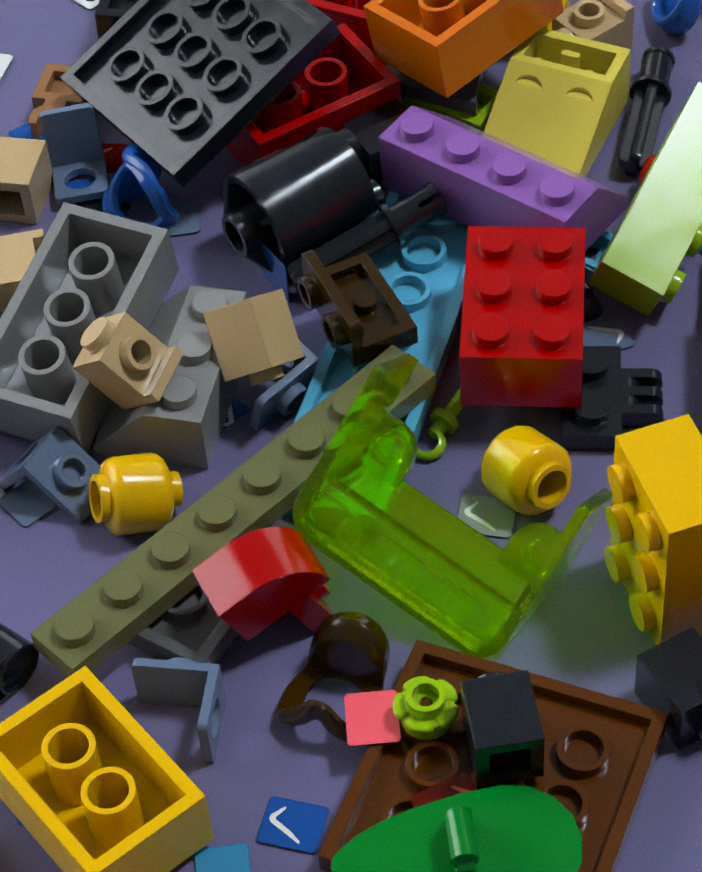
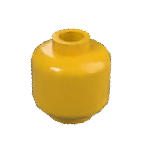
M516 425L502 431L492 440L484 453L481 463V480L486 490L522 515H538L556 507L564 500L571 486L572 461L566 449L530 426Z
M152 452L110 457L100 465L98 474L92 475L89 480V503L93 518L98 524L104 523L106 528L116 536L159 531L171 522L174 508L181 507L183 503V485L177 471H170L164 459Z

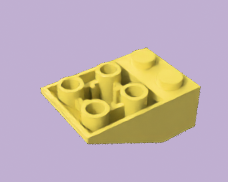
M545 28L540 29L517 46L510 57L484 132L586 177L629 99L631 49Z

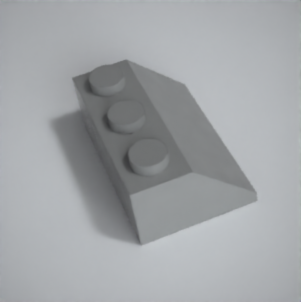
M189 285L161 305L149 332L168 348L176 346L184 354L159 402L125 410L114 401L112 402L93 445L95 454L115 457L152 452L162 457L166 464L209 470L239 378L224 381L203 313L247 299V292Z

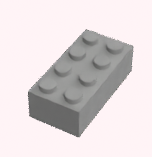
M63 202L0 318V431L36 441L56 426H59L85 452L88 451L113 400L72 368L83 348L80 344L81 337L87 327L97 318L108 317L122 312L129 314L149 331L179 271L168 229Z

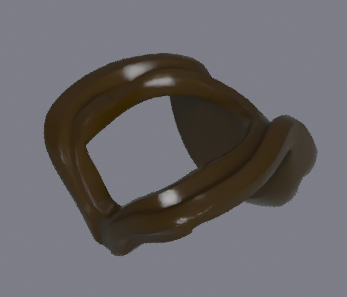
M339 612L325 618L314 634L305 668L292 679L280 698L277 708L278 720L294 726L318 720L329 733L347 742L346 722L329 705L317 700L304 701L310 688L325 678L347 680L356 685L361 692L383 691L390 646L382 627L373 618L362 612Z

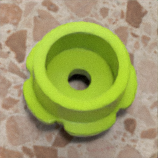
M427 676L414 677L404 683L402 693L395 695L392 704L393 713L401 721L402 727L409 735L422 740L436 739L447 733L459 713V708L455 704L458 695L454 687L443 679L435 680ZM428 700L432 702V705L421 706L420 703Z

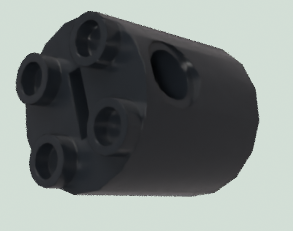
M319 127L293 146L277 149L229 174L222 182V198L224 202L222 227L228 242L235 252L257 264L261 269L264 268L273 273L261 249L262 243H264L284 264L287 272L288 264L300 258L301 253L318 248L379 212L378 206L381 204L386 205V198L379 184L375 180L369 179L367 171L360 161L362 151L355 135L347 128L335 132L331 128Z

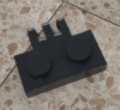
M583 346L582 408L561 407V446L566 451L614 452L615 436L622 434V429H639L663 422L662 373L653 368H621V346Z

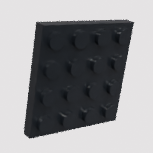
M139 0L60 78L70 90L85 103H91L93 109L131 143L136 144L154 163L184 188L341 32L331 18L306 0Z

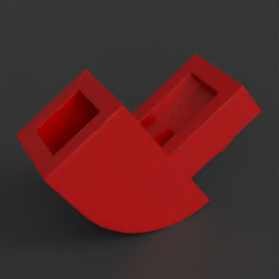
M267 527L246 533L223 546L192 570L217 615L247 641L251 640L288 611L295 615L314 634L323 620L333 614L323 599L331 593L326 584L331 579L303 535L288 527Z

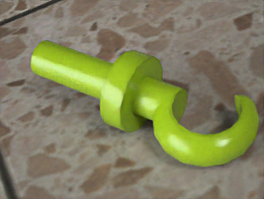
M460 388L444 409L437 407L430 414V420L433 424L429 428L428 434L438 441V444L430 451H422L415 446L413 455L417 459L432 461L443 454L446 448L444 433L453 434L459 427L456 417L465 406L461 405Z

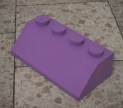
M411 105L378 137L383 187L407 197L430 182L438 191L434 195L435 200L441 197L446 206L447 214L445 216L466 226L586 228V252L630 205V196L452 117Z

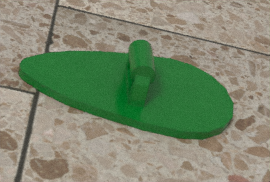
M499 785L459 793L412 808L380 821L355 836L334 855L331 861V872H579L582 865V836L573 815L555 797L530 786Z

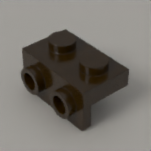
M313 249L301 253L303 276L297 278L300 296L308 310L317 309L321 316L322 327L329 344L333 349L341 347L353 367L374 360L391 345L403 349L418 343L416 324L367 252L328 267H324Z

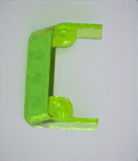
M406 354L373 367L297 496L293 506L294 525L307 542L461 652L479 658L490 657L510 643L565 574L604 514L606 507L611 503L612 492L604 488L580 504L562 532L546 523H531L519 529L511 537L504 550L404 480L416 460L417 442L411 429L404 422L389 413V410L419 361L410 354Z

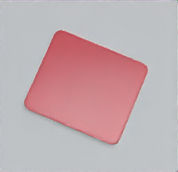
M395 690L348 693L344 696L348 745L394 743L401 740L400 722L394 716L392 708L393 699L397 694Z

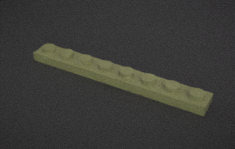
M391 345L31 632L34 648L67 677L84 666L93 672L199 585L192 572L195 567L232 540L251 531L270 527L437 390L436 374L396 346Z

